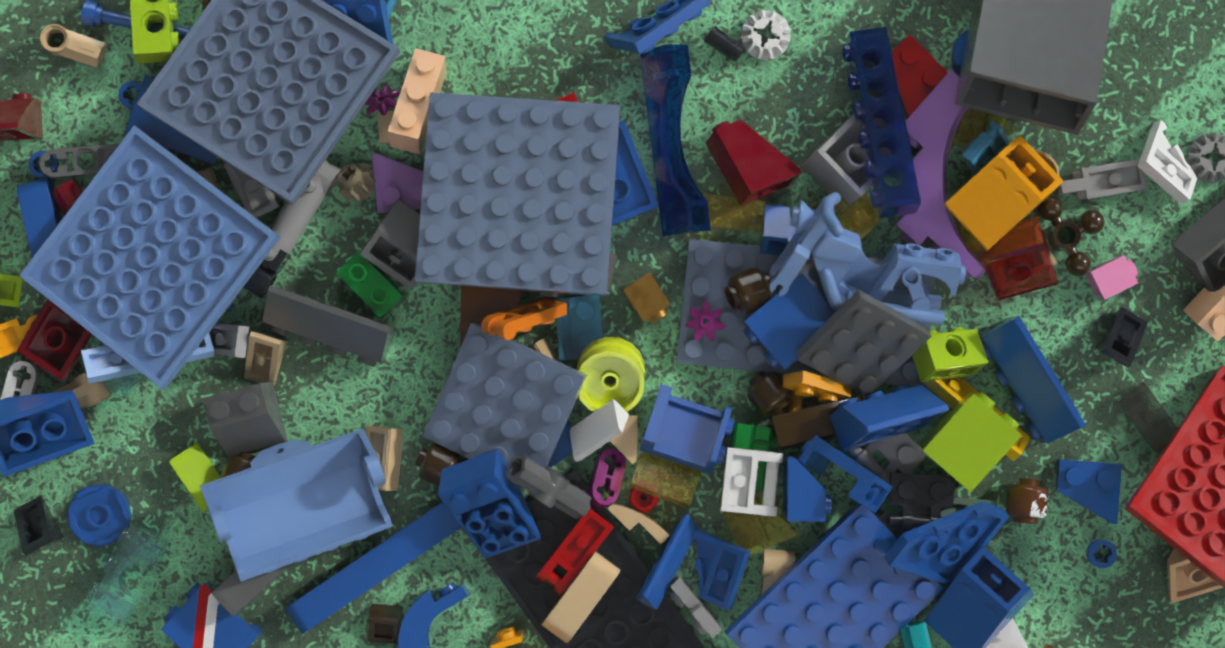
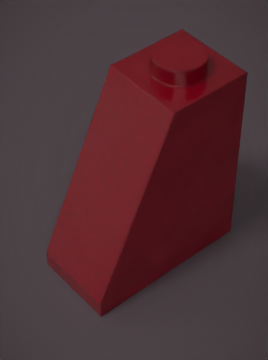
M742 120L730 124L728 121L719 123L712 129L713 133L705 142L740 206L790 187L802 174L797 165Z

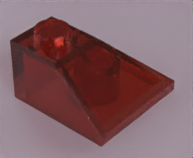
M1038 216L1020 221L988 251L985 250L981 255V261L998 301L1059 284L1048 242Z

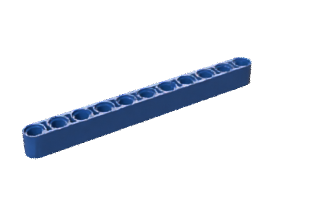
M567 420L549 461V467L554 466L573 453L570 439V429L573 426L569 420ZM442 502L287 606L285 610L301 634H304L460 529L461 525L444 502Z

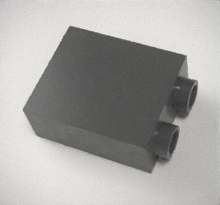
M974 0L955 105L1078 135L1097 104L1113 0Z

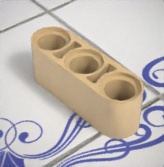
M595 551L541 625L567 644L621 570Z

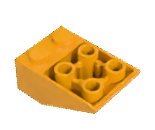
M1019 135L954 194L944 206L988 251L1061 185L1063 179Z

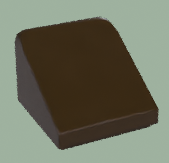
M372 604L369 614L368 641L398 644L403 607Z

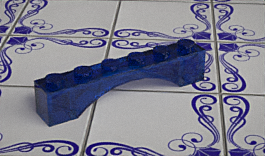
M665 44L654 47L651 51L640 54L662 236H682L711 231L707 199L698 189L689 172L681 142L680 123L682 105L692 76L688 45Z

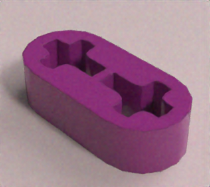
M617 449L605 450L597 456L594 462L587 494L592 497L590 503L597 508L608 507L619 496L626 460L624 455ZM611 457L612 463L616 467L610 470L607 475L609 466L604 461ZM606 482L605 493L609 494V496L602 500L601 493L597 492V490L603 487Z

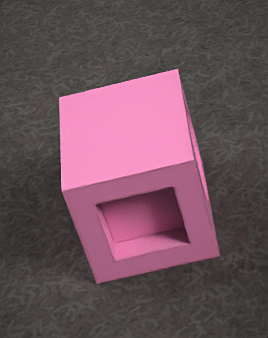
M1125 255L1116 257L1085 274L1098 301L1106 300L1138 284L1136 279L1138 271L1132 260H1127Z

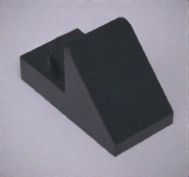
M1120 307L1113 317L1107 334L1095 348L1129 368L1132 365L1148 322Z

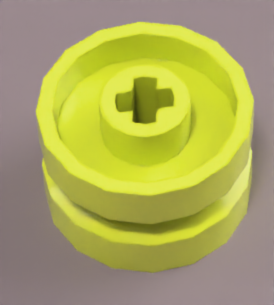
M603 337L592 341L583 349L577 362V370L586 374L587 377L578 395L580 401L593 412L613 399L626 412L636 406L644 393L645 363L640 351L631 342L620 337Z

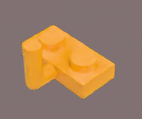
M806 371L783 375L782 387L793 390V397L791 398L793 404L789 407V412L802 409L803 397L815 396L819 398V402L825 404L851 397L850 387L830 378Z

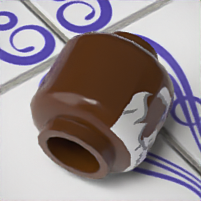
M1020 478L1019 484H1013L1008 487L1006 512L1009 516L1013 517V522L1038 524L1039 519L1046 517L1048 490L1038 486L1039 480Z

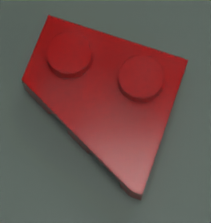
M910 34L886 57L907 119L948 74Z

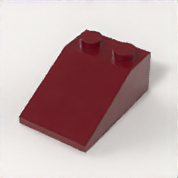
M28 93L12 94V99L0 100V141L43 138L41 101L31 98V94Z

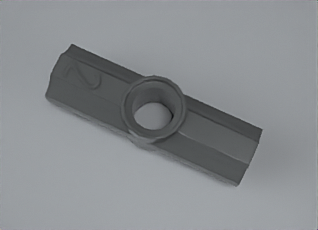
M522 453L517 457H513L508 463L506 477L513 483L528 490L534 498L550 508L555 506L575 519L585 516L591 508L590 500L592 497L584 490L571 484L567 478L549 466L543 467Z

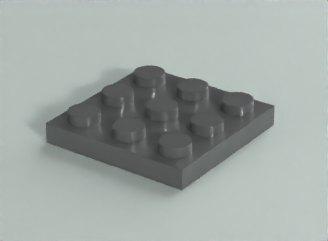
M858 289L796 351L798 360L867 396L874 393L930 339L931 334L929 328Z

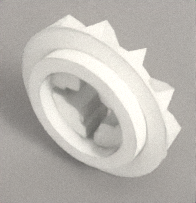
M760 10L750 15L742 27V44L746 47V51L757 59L771 60L777 58L787 49L790 43L791 29L786 19L775 11ZM768 23H772L770 26L771 34L779 39H768L764 47H761L762 36L753 31V29L757 31L764 30Z

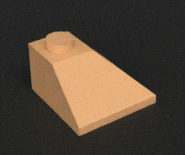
M1173 549L1167 560L1168 588L1171 604L1223 588L1177 550Z

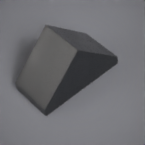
M42 496L14 510L22 553L25 556L37 553L64 538Z

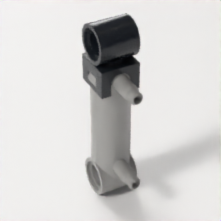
M325 160L294 205L287 201L284 203L269 227L281 238L244 285V289L260 299L266 296L269 286L274 284L278 273L282 271L289 260L290 252L323 199L331 192L338 181V174L341 170L339 167Z

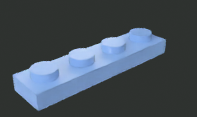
M209 333L186 363L214 357V349ZM107 345L81 351L88 384L141 373Z

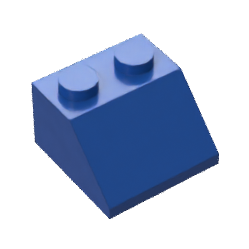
M783 455V518L787 521L826 522V514H831V495L826 493V489L794 457Z

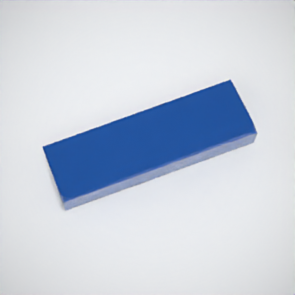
M686 514L676 520L670 536L665 541L636 597L638 601L654 610L658 609L693 542L692 534L698 527L691 516Z

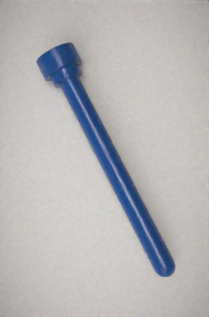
M89 0L84 2L81 12L82 25L95 27L96 25L107 23L132 29L131 16L106 11L105 7L100 6L98 2ZM154 23L149 27L148 31L152 33L159 32L164 24ZM173 25L174 32H179V37L182 40L191 29Z

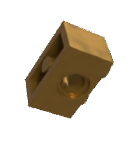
M650 272L623 289L624 295L643 323L649 320L651 324H654L668 314L665 308L669 307L670 303Z

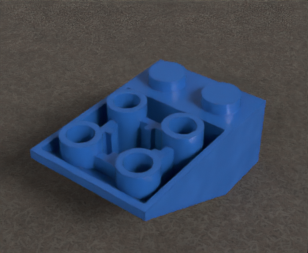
M498 449L442 469L438 496L485 559L539 540L541 537L519 485L506 477L508 464Z
M982 546L961 569L924 621L953 648H986L1034 596V593L1023 581Z

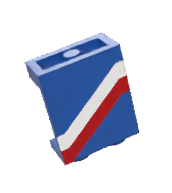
M210 581L205 582L203 585L197 582L185 595L188 601L181 608L176 605L163 618L167 623L161 630L180 648H249L263 633L255 623L250 626L239 614L232 617L211 594L213 592L211 589L213 584Z

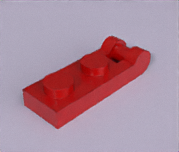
M590 508L542 567L536 578L541 582L547 581L554 587L553 591L561 596L614 526ZM557 564L567 570L563 577L553 571Z

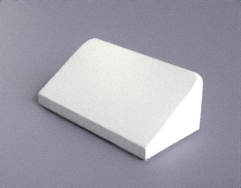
M610 400L570 429L573 457L576 462H580L623 432L629 414L616 400Z

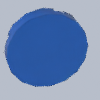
M104 484L88 486L76 493L72 499L73 501L67 515L69 527L76 538L82 542L98 547L109 545L123 537L129 528L132 515L130 504L124 494L115 487Z

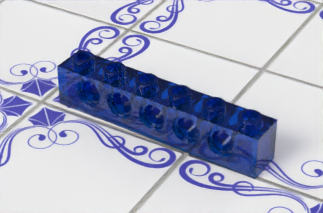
M887 27L850 31L846 43L842 44V54L844 62H849L851 72H848V85L850 91H855L856 101L853 102L855 119L860 120L862 130L859 131V143L861 149H866L868 160H865L864 167L867 179L871 178L873 189L870 190L872 208H877L879 218L917 213L921 205V198ZM870 61L875 65V68H866L861 62ZM867 90H877L881 97H872L868 94ZM880 118L886 122L887 126H877L874 124L873 119ZM878 148H888L893 155L884 156L879 152ZM893 177L899 185L890 186L884 181V178Z

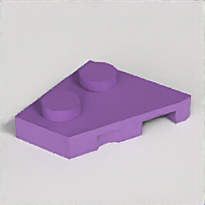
M372 154L378 214L388 213L397 199L414 210H421L424 171L379 154Z

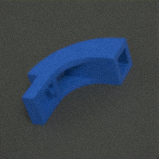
M452 582L438 591L441 596L438 599L431 589L423 593L410 607L402 621L398 637V648H431L429 644V629L433 619L470 594L464 583L456 586Z

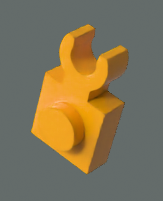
M37 315L29 317L25 325L20 326L17 318L0 324V359L18 352V347Z

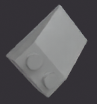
M871 96L801 165L828 194L833 192L839 193L841 200L838 204L843 209H846L859 199L911 144L904 139L907 133Z

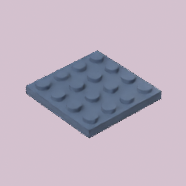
M473 322L469 326L423 437L468 459L498 449L507 464L513 457H517L522 453L541 466L546 467L549 464L587 375L514 340H505L499 338L498 335L491 336L485 334L482 331L481 325Z

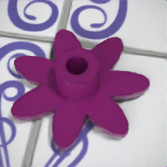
M388 84L381 88L380 93L374 89L370 95L371 97L364 104L369 105L367 114H372L379 110L380 114L385 116L389 107H396L397 101L394 99L400 95V91H390Z
M707 301L703 303L701 312L693 307L689 309V312L695 319L687 322L685 327L697 328L694 335L696 341L701 339L704 333H706L711 341H715L714 329L723 330L726 328L725 324L716 320L721 316L723 310L716 309L710 313V305ZM704 319L709 321L707 325L703 324Z

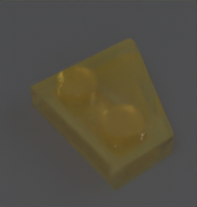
M755 494L754 504L762 505L763 500ZM722 511L736 544L749 550V556L799 535L798 530L778 513L777 516H764Z

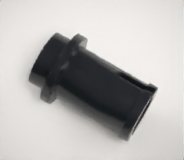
M717 26L712 28L704 43L709 44L725 55L728 62L732 60L736 63L746 48L742 45L740 39L738 41L734 40L718 29Z

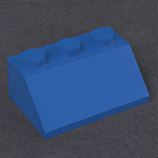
M904 384L893 388L891 393L883 395L882 391H877L865 396V400L857 402L856 398L845 400L838 404L839 409L829 415L840 447L844 451L920 430L948 412L949 407L923 385L910 388L909 384Z

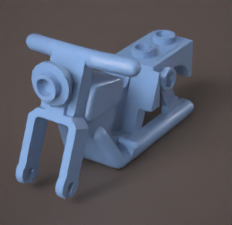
M833 192L824 197L815 212L803 201H800L799 207L792 208L790 226H796V233L777 261L770 267L771 278L776 274V271L780 270L770 282L771 292L776 289L777 285H782L778 296L785 295L812 251L827 300L834 310H838L859 289L916 322L943 325L945 313L940 310L942 296L929 294L928 287L924 283L921 274L942 280L950 288L951 296L956 297L958 284L963 285L966 274V266H962L958 252L947 248H939L937 250L923 248L917 244H894L881 264H875L864 255L859 234L843 229L835 216L834 206L841 200L839 193ZM901 274L902 281L908 286L909 291L893 289Z

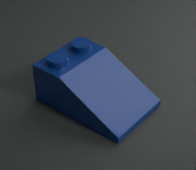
M74 390L8 397L0 400V471L3 477L95 444Z

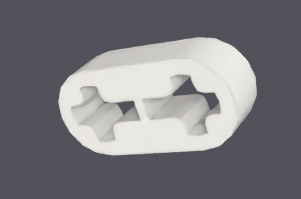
M29 361L14 363L8 371L0 400L16 397L17 392H20L19 396L34 395L39 381V370L36 365ZM26 366L27 373L31 374L30 380H24L22 388H19L21 377L16 376L17 371L23 370Z

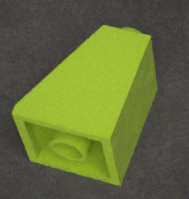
M970 391L919 442L922 451L969 492L974 490L1022 436L1016 430L1020 424L1006 412L1001 417L992 408L996 403L982 391L978 396L973 391Z

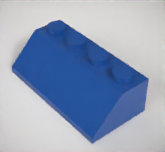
M1020 316L1009 317L979 335L987 359L991 360L997 369L993 372L994 377L1002 388L1008 387L1013 396L1009 400L1018 414L1024 413L1029 422L1026 428L1035 441L1040 439L1041 443L1048 444L1086 425Z

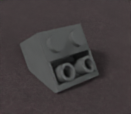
M397 199L363 247L360 255L413 290L417 284L415 282L420 213Z

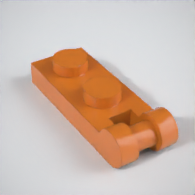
M543 297L488 315L483 319L481 328L485 334L491 336L498 335L501 339L512 340L517 332L530 331L533 326L538 324H551L554 322V319L567 315V303Z

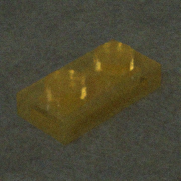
M704 194L700 226L762 233L766 201L755 200L740 206L734 197Z

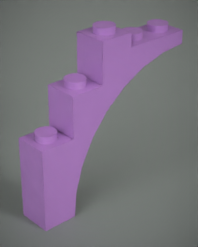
M950 70L901 126L907 132L904 137L906 141L917 150L921 146L924 148L899 175L905 181L902 187L914 198L918 195L921 197L896 225L903 230L899 235L909 244H918L926 247L933 240L934 243L931 245L933 249L947 248L958 252L962 266H966L965 277L969 279L972 275L974 278L980 279L987 269L971 253L957 229L952 213L944 206L949 200L947 170L953 138L964 114L969 109L955 105L960 77Z

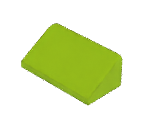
M196 443L170 459L169 463L202 512H207L208 508L200 485L220 479L221 475L200 444Z

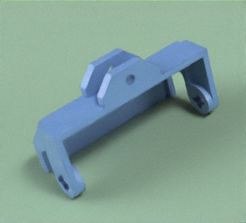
M363 428L314 446L308 441L289 440L261 450L250 462L251 468L200 485L219 541L226 540L241 582L264 573H272L280 567L294 562H302L313 555L335 550L338 546L355 540H363L371 534L393 527L377 487L386 483L380 461Z

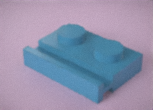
M993 121L989 123L990 130L987 133L982 131L976 139H973L967 145L965 153L962 155L974 175L1010 144L1002 127Z
M600 295L554 298L555 300L567 303V315L556 318L559 361L579 359L586 346L594 340L603 338Z

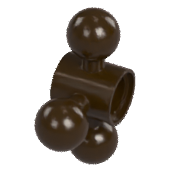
M1048 196L1037 207L1039 215L1045 220H1050L1053 225L1047 234L1048 242L1052 248L1066 251L1068 255L1065 262L1067 271L1071 275L1082 276L1089 271L1091 261L1088 255L1078 251L1076 246L1081 240V233L1085 232L1093 235L1103 229L1105 224L1104 217L1097 210H1087L1081 215L1077 224L1071 221H1063L1060 216L1063 210L1061 201L1055 196ZM1061 227L1066 228L1070 232L1071 239L1067 245L1062 244L1058 240L1057 233Z

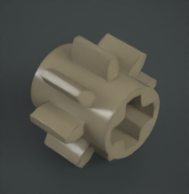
M356 163L344 166L340 170L338 181L336 182V185L340 188L339 193L347 201L352 197L357 202L367 199L375 188L374 183L376 179L372 176L374 172L365 163L360 167Z

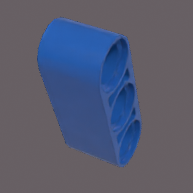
M50 178L17 185L18 200L32 258L62 220L58 203L51 193L55 189Z

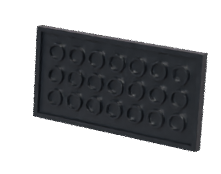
M576 469L564 476L571 484L587 493L588 486ZM534 498L527 505L541 535L540 539L486 558L488 564L550 648H705L667 594L664 595L656 610L637 600L636 597L650 571L604 508H597L590 503L591 509L614 526L596 552L621 571L567 644L541 625L561 596L553 591L554 587L547 581L541 582L536 578V575L582 516L575 519L555 506L550 508ZM559 564L553 569L561 577L567 572Z

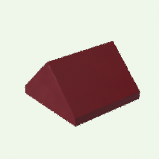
M47 299L17 351L61 381H65L81 355V351L84 350L93 334Z

